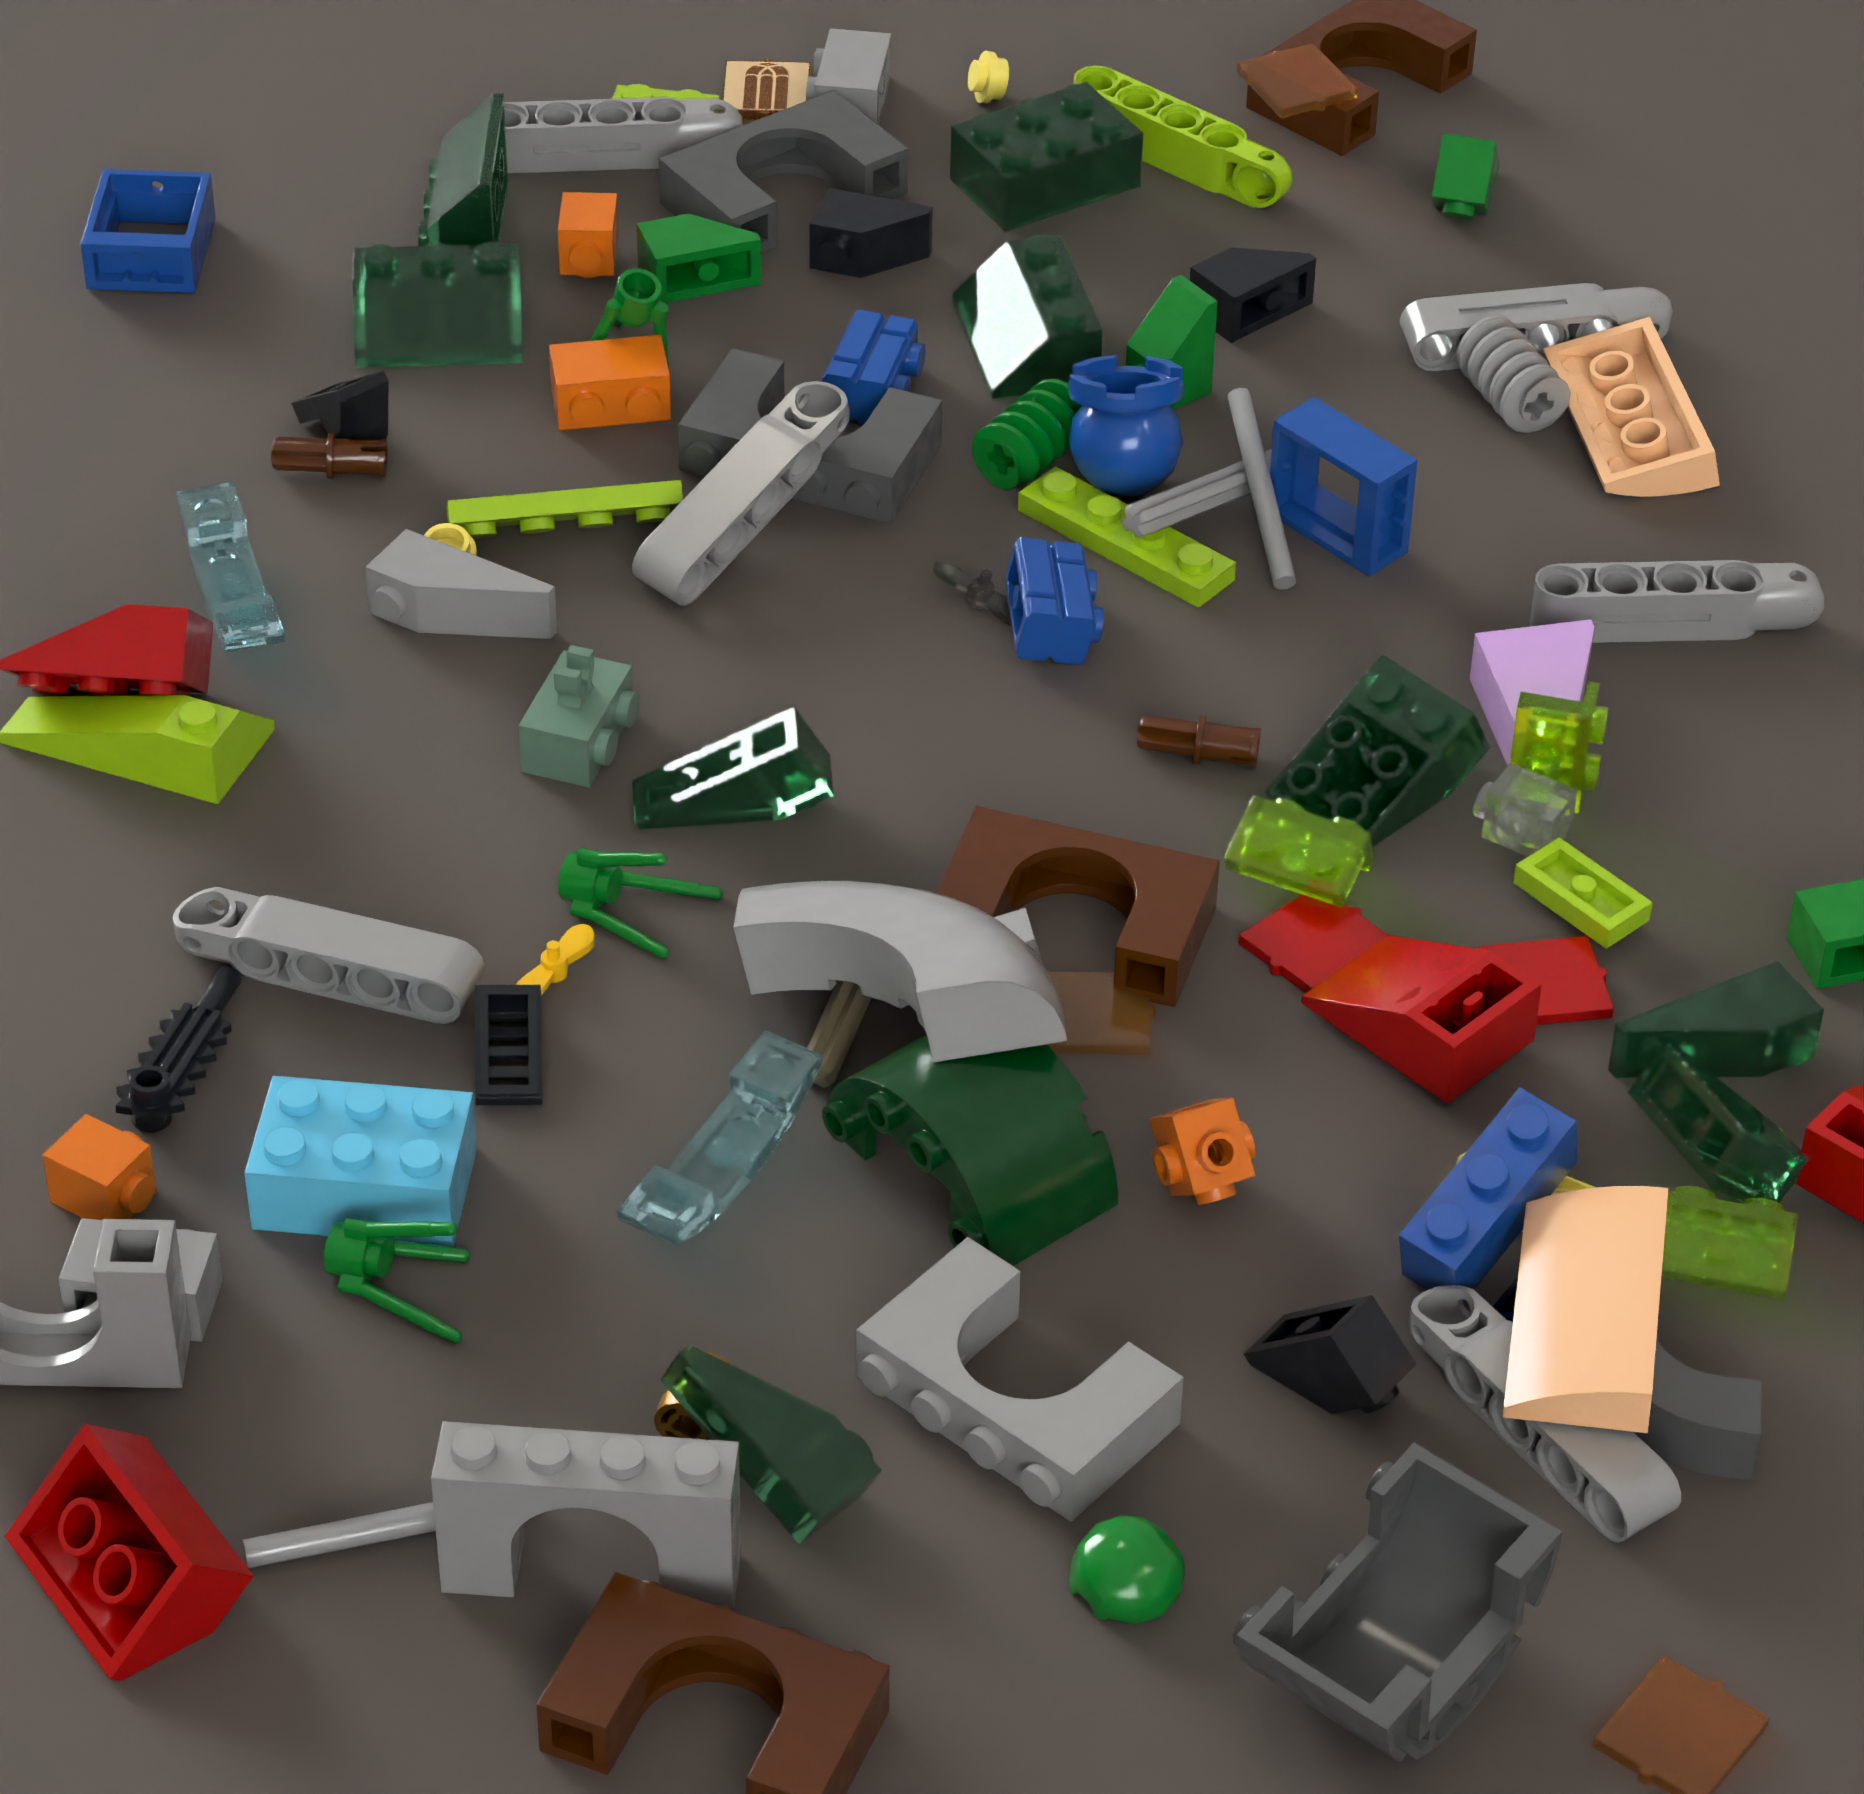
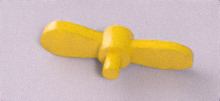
M578 924L567 930L559 942L555 940L549 941L546 945L547 949L541 954L540 965L522 977L516 985H541L542 996L551 983L563 981L568 974V965L585 956L594 947L595 936L592 927L586 924Z

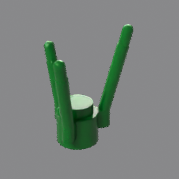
M636 267L622 272L618 277L613 299L607 301L604 315L590 341L605 340L612 325L619 327L623 324L635 328L651 321L654 325V335L661 334L669 368L666 317L669 307L667 304L659 301L662 288L659 279L653 273Z
M581 847L578 851H571L567 854L558 878L560 898L572 902L570 908L571 916L591 920L659 958H666L668 956L669 950L667 947L599 909L605 903L612 905L617 901L622 885L710 899H720L723 896V890L719 887L624 872L620 867H616L662 866L667 861L666 856L662 853L599 852Z
M346 1218L345 1221L339 1220L333 1225L324 1249V1267L328 1274L340 1276L338 1291L362 1296L451 1343L456 1344L461 1341L462 1334L459 1330L369 1283L374 1277L384 1278L388 1274L394 1255L439 1261H468L470 1253L466 1249L393 1240L391 1238L453 1236L458 1230L455 1223L433 1221L368 1222Z

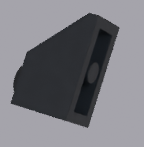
M829 188L809 223L810 269L863 278L929 258L932 252L933 207Z
M1230 248L1190 267V281L1218 301L1216 333L1232 343L1312 304L1317 258L1310 253Z
M1373 1295L1284 1314L1244 1353L1252 1367L1330 1414L1359 1408L1364 1413H1371L1384 1407L1398 1395L1399 1388L1397 1383L1416 1365V1362Z

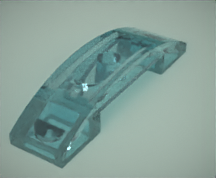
M234 482L176 492L178 510L198 586L210 621L214 622L213 630L224 652L228 653L285 642V633L272 594L267 595L247 536L246 518Z
M765 1030L729 1073L731 1092L667 1170L657 1165L653 1166L617 1210L618 1220L674 1246L692 1238L712 1223L749 1184L780 1142L822 1065L821 1054Z

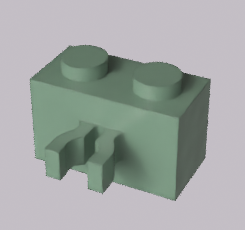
M570 645L567 651L563 650L518 725L521 772L590 788L602 766H609L612 763L617 750L618 738L625 727L631 728L636 721L640 706V695L638 692L633 691L632 665L594 657L593 649Z

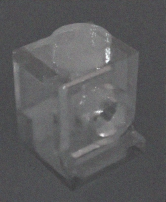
M1510 763L1494 783L1486 782L1476 798L1473 815L1484 820L1482 838L1530 856L1558 837L1566 842L1571 837L1577 790Z

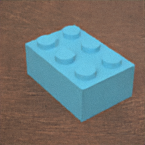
M272 1076L244 1172L251 1229L328 1236L333 1225L339 1220L345 1221L346 1218L368 1222H452L457 1225L458 1229L477 1152L473 1092ZM457 1233L453 1236L391 1238L393 1240L454 1247Z

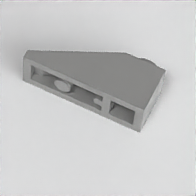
M405 529L365 567L369 613L415 632L551 639L557 633L555 586L411 530Z

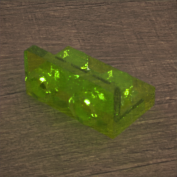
M1587 682L1583 702L1527 692L1520 693L1505 801L1579 813L1584 789L1596 790L1602 754L1590 753L1592 743H1603L1609 707L1597 706L1600 683Z
M1679 1186L1675 1188V1192L1668 1191L1661 1278L1778 1299L1785 1298L1798 1213L1784 1211L1782 1204L1764 1198H1747L1743 1200V1204L1715 1199V1193L1696 1186Z

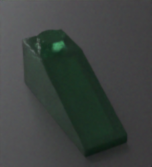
M795 707L632 780L634 822L640 830L776 821L801 810L810 809L821 801L834 796L830 754Z
M1775 961L1615 1023L1608 1071L1615 1078L1763 1077L1788 1066L1800 1065L1808 1058L1815 1056L1824 1008L1779 961Z
M1663 1038L1628 1091L1631 1097L1710 1188L1767 1213L1773 1214L1785 1194L1795 1185L1800 1171L1808 1161L1806 1155L1778 1125L1676 1044Z
M690 1344L678 1353L660 1380L710 1440L739 1442V1470L741 1477L799 1545L857 1501L882 1472L880 1467L874 1462L871 1449L865 1440L857 1433L847 1430L835 1415Z

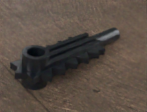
M221 967L193 1009L192 1004L185 1002L180 1010H170L171 1019L159 1021L160 1029L164 1034L149 1037V1045L153 1050L138 1053V1061L142 1067L127 1070L129 1084L116 1087L117 1095L120 1098V1101L115 1105L116 1113L131 1115L132 1123L137 1129L145 1132L163 1130L171 1123L173 1113L185 1111L184 1102L180 1097L196 1094L195 1086L191 1081L206 1078V1070L201 1064L217 1061L216 1053L212 1048L227 1045V1037L225 1035L232 1032V1027L230 1023L222 1020V1012L241 984V976L235 969Z

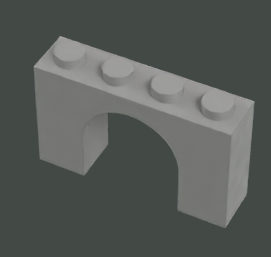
M103 1219L93 1270L97 1300L84 1308L60 1314H39L19 1310L0 1302V1385L182 1388L191 1331L175 1220Z
M967 1237L856 1329V1377L872 1393L881 1397L886 1396L914 1415L916 1420L925 1429L934 1433L939 1432L967 1451L978 1465L986 1469L995 1470L1020 1487L1034 1503L1043 1507L1048 1506L1072 1522L1180 1425L1184 1377L1128 1341L1079 1385L1053 1397L1041 1399L1013 1398L998 1394L982 1386L964 1367L978 1352L1019 1318L1021 1271Z
M442 1422L431 1476L441 1593L514 1598L525 1541L523 1523L536 1515L551 1510L583 1508L612 1514L628 1521L641 1530L652 1542L657 1552L659 1583L670 1591L705 1603L722 1604L734 1610L741 1562L739 1442Z

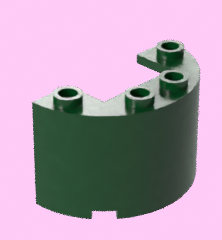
M926 1034L841 1081L831 1091L827 1104L822 1109L823 1122L831 1136L838 1142L848 1144L865 1161L876 1155V1130L882 1134L887 1133L908 1152L913 1163L925 1173L930 1172L951 1191L948 1234L954 1248L969 1237L1014 1266L1118 1205L1117 1177L1104 1131H1097L1091 1134L1086 1122V1116L1081 1113L1078 1107L1079 1104L1088 1100L1070 1070L1048 1044L933 1062Z

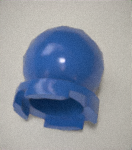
M1117 355L1090 358L1074 364L1073 375L1070 374V380L1068 381V393L1071 400L1083 405L1072 419L1069 434V444L1075 469L1094 488L1100 489L1111 496L1141 497L1162 485L1174 472L1183 445L1179 418L1170 406V404L1178 402L1184 396L1182 367L1170 360L1153 356H1145V367L1117 366Z

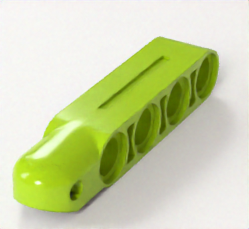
M1088 66L1074 74L1072 125L1080 133L1206 191L1221 193L1251 208L1271 206L1289 192L1293 178L1291 168L1285 158L1276 151L1247 139L1246 132L1238 125L1108 67ZM1265 195L1269 198L1258 199L1257 196Z

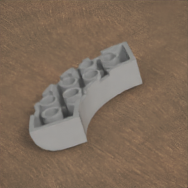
M807 881L741 889L733 928L751 995L792 990L831 991L837 984L836 980L855 983L860 986L862 995L885 1001L900 1009L910 1005L916 1011L918 1022L926 1031L933 1062L1067 1041L1063 1007L1044 964L1034 950L1013 931L974 906L925 890L868 882Z

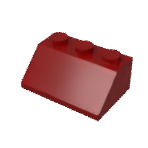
M85 1423L4 1536L107 1677L114 1681H122L212 1634L254 1577L145 1436Z

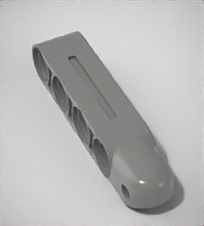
M669 97L496 103L487 107L482 114L484 161L486 166L492 171L508 174L659 169V158L744 125V122L735 107L717 98L678 100ZM715 109H721L724 111V113H714L712 111Z
M1580 283L1424 298L1408 305L1402 312L1399 321L1401 331L1418 367L1427 371L1459 369L1457 349L1462 337L1471 326L1482 318L1491 315H1502L1510 319L1514 323L1515 328L1525 335L1526 340L1534 345L1537 353L1544 357L1543 348L1647 317L1651 318L1653 324H1658L1656 331L1660 339H1662L1668 333L1671 326L1673 309L1671 300L1663 292L1654 288L1631 287L1604 290L1603 287L1594 283Z
M811 381L796 385L768 415L762 417L645 539L633 560L632 574L634 577L678 605L686 606L695 601L814 474L822 454L844 432L849 422L850 409L845 392L827 382ZM805 394L804 399L799 403L800 397Z
M1739 560L1559 563L1547 565L1536 574L1529 627L1591 619L1594 625L1592 643L1739 640L1754 635L1756 631L1795 630L1808 627L1819 619L1824 610L1825 595L1816 574L1807 567L1797 563H1749ZM1793 575H1799L1803 577L1805 581H1795L1790 577Z
M221 887L208 888L184 900L177 907L172 917L176 941L184 951L195 956L231 964L236 971L245 977L433 1023L447 1024L454 1022L459 1017L474 991L475 985H477L483 975L485 967L483 958L477 949L458 938L273 895L259 897ZM209 901H218L224 910L213 908Z
M1461 1285L1439 1286L1422 1292L1413 1300L1409 1317L1410 1333L1418 1347L1444 1371L1446 1379L1455 1394L1602 1535L1610 1541L1622 1542L1679 1507L1681 1503V1490L1673 1471L1634 1432L1503 1418L1513 1322L1506 1320L1474 1289ZM1463 1300L1469 1304L1471 1313L1464 1307Z

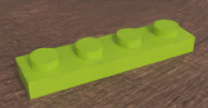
M1056 466L1018 492L1019 512L1197 608L1201 607L1235 581V561L1171 527L1140 538L1136 537L1132 530L1126 531L1122 521L1126 519L1125 508L1128 504L1100 489L1094 488L1092 485Z
M681 480L447 500L446 510L448 523L463 527L473 539L496 536L497 526L520 525V533L533 534L555 530L554 521L578 519L579 528H600L613 525L612 516L636 514V523L663 522L670 514V511H673L682 502L683 493Z

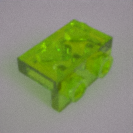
M1253 795L1226 851L1224 861L1227 870L1343 908L1359 871L1370 870L1374 862L1370 833L1364 831L1361 826L1349 819L1334 817L1329 820L1308 813L1300 805L1287 799L1277 798L1271 801Z

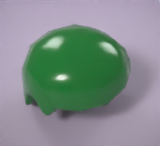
M1118 1515L1097 1523L1078 1544L1071 1560L1068 1586L1072 1595L1080 1593L1086 1599L1097 1619L1106 1620L1110 1618L1111 1620L1137 1625L1162 1617L1180 1597L1186 1573L1185 1562L1175 1542L1155 1523L1143 1517Z

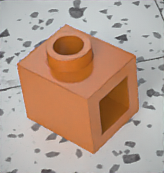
M563 192L558 222L560 275H578L583 278L614 276L619 241L617 193Z
M88 1114L81 1117L42 1154L50 1202L81 1218L95 1220L130 1219L134 1214L142 1212L157 1192L150 1144L145 1143L138 1135L130 1131H121Z

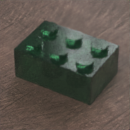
M1087 82L1072 84L1062 90L1035 99H1026L1019 104L992 113L980 114L973 119L952 125L950 180L1000 228L1007 232L1141 187L1143 132Z

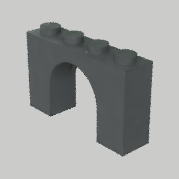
M833 90L659 158L660 204L675 216L689 213L755 232L761 239V252L777 246V201L753 181L773 174L801 173L819 177L831 183L838 190L894 199L908 193V148Z
M733 348L730 350L678 423L679 470L706 476L762 417L768 415L784 399V361ZM889 387L868 420L856 431L837 438L822 454L814 474L791 499L892 524L942 446L943 400Z

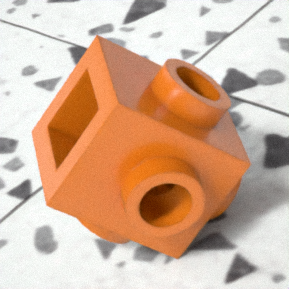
M1233 1097L1209 1099L1149 1118L1157 1145L1152 1152L1154 1168L1161 1183L1169 1187L1171 1196L1195 1195L1197 1205L1207 1204L1237 1194L1234 1182L1256 1176L1251 1161L1254 1159L1256 1152L1254 1139L1247 1124L1240 1121Z

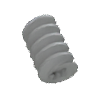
M1491 315L1482 318L1471 326L1462 337L1457 349L1459 369L1464 376L1470 379L1471 384L1481 392L1482 397L1492 405L1493 410L1503 418L1506 425L1517 432L1531 433L1552 425L1563 415L1570 402L1571 392L1568 384L1559 377L1558 372L1548 365L1547 360L1537 353L1534 345L1526 340L1525 335L1515 328L1514 323L1510 319L1502 315Z

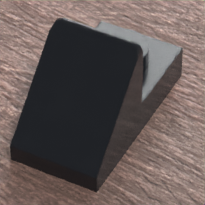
M385 371L338 382L291 403L300 424L320 419L323 428L326 427L328 433H335L336 438L354 440L387 439L389 381Z

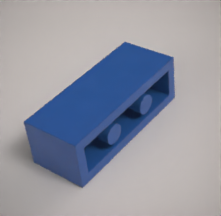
M1519 1087L1399 1234L1402 1275L1426 1290L1445 1285H1461L1475 1290L1523 1230L1526 1203L1551 1195L1578 1162L1577 1121Z

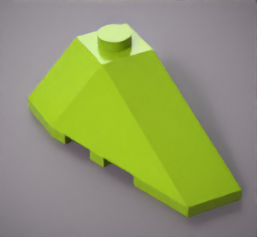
M186 695L28 697L1 729L0 743L219 804L273 733L275 724L274 720Z

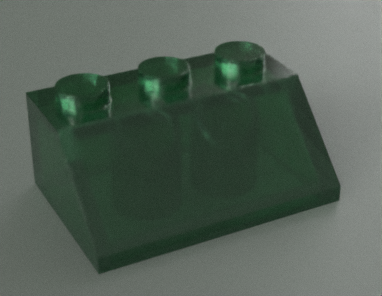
M492 93L445 134L441 141L439 159L430 158V189H425L424 220L419 221L418 228L419 252L428 253L430 275L495 276L509 185L504 93Z
M1034 235L1027 239L1007 241L952 295V303L992 399L1024 395L1034 385L1044 379H1058L1068 383L1070 374L1073 375L1074 364L1090 358L1102 357L1103 329L1061 235Z
M485 242L480 245H446L443 243H431L425 246L404 247L378 244L371 247L354 248L352 287L355 368L523 363V287L520 244Z

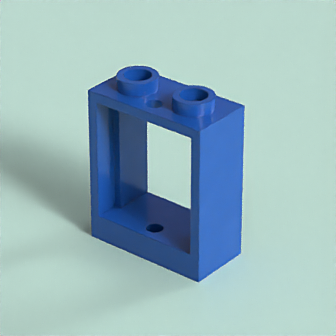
M103 169L81 240L86 289L196 293L215 221L211 173ZM158 181L163 184V187H155L152 182ZM120 222L188 224L186 235L117 232Z
M1316 397L1309 399L1291 411L1285 412L1274 420L1270 475L1282 523L1368 577L1406 554L1409 548L1418 460ZM1320 456L1360 481L1357 508L1318 484Z

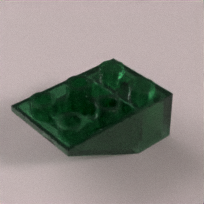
M1382 654L1265 793L1268 797L1359 857L1452 794L1488 752L1491 745L1473 711Z

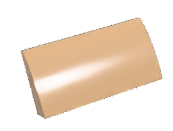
M1650 317L1543 348L1544 358L1547 360L1548 365L1558 372L1559 377L1568 384L1571 392L1570 402L1567 407L1606 493L1652 497L1678 495L1720 486L1715 450Z
M1648 1186L1596 1187L1562 1192L1526 1203L1503 1418L1648 1433L1668 1188Z

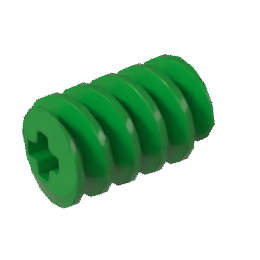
M1058 379L1042 380L1034 385L1030 391L1019 397L1015 403L1008 406L1003 413L994 417L989 424L977 431L972 440V455L982 475L994 486L1007 491L1015 488L1018 483H1028L1034 480L1039 472L1047 469L1052 461L1062 457L1065 451L1070 449L1069 434L1072 419L1083 405L1070 399L1068 383Z

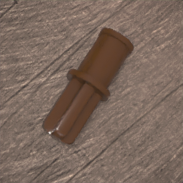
M328 433L327 439L278 436L274 438L271 446L272 467L283 471L326 472L329 479L334 478V473L379 475L385 477L387 439L336 438L335 433Z
M1145 715L1139 721L1137 746L1146 750L1194 756V764H1200L1201 759L1255 768L1261 729L1207 722V716L1202 715L1199 722Z

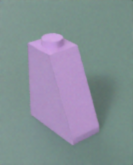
M1591 619L1475 633L1470 682L1510 773L1570 765L1589 669L1594 625Z

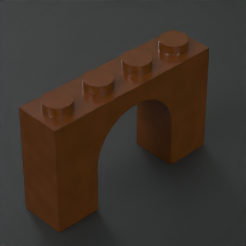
M1352 0L1249 63L1246 77L1248 83L1246 108L1340 156H1344L1375 136L1379 91L1338 71L1339 69L1353 66L1385 68L1441 94L1472 74L1477 29L1417 0Z
M976 806L935 893L974 906L992 917L1019 910L1033 900L1054 894H1081L1100 899L1115 907L1127 919L1115 948L1113 993L1176 1007L1216 909L1220 860Z
M614 1572L536 1704L539 1749L541 1752L609 1775L640 1718L657 1699L674 1689L689 1684L721 1682L742 1687L758 1695L774 1710L778 1717L776 1724L746 1777V1794H846L889 1713L890 1665L876 1661L860 1651H846L805 1637L795 1629L776 1627L736 1613L725 1605L717 1603L708 1604L670 1591L660 1583L650 1580L641 1581Z

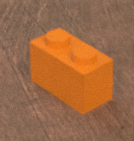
M661 334L549 345L551 392L559 431L671 420L670 373Z

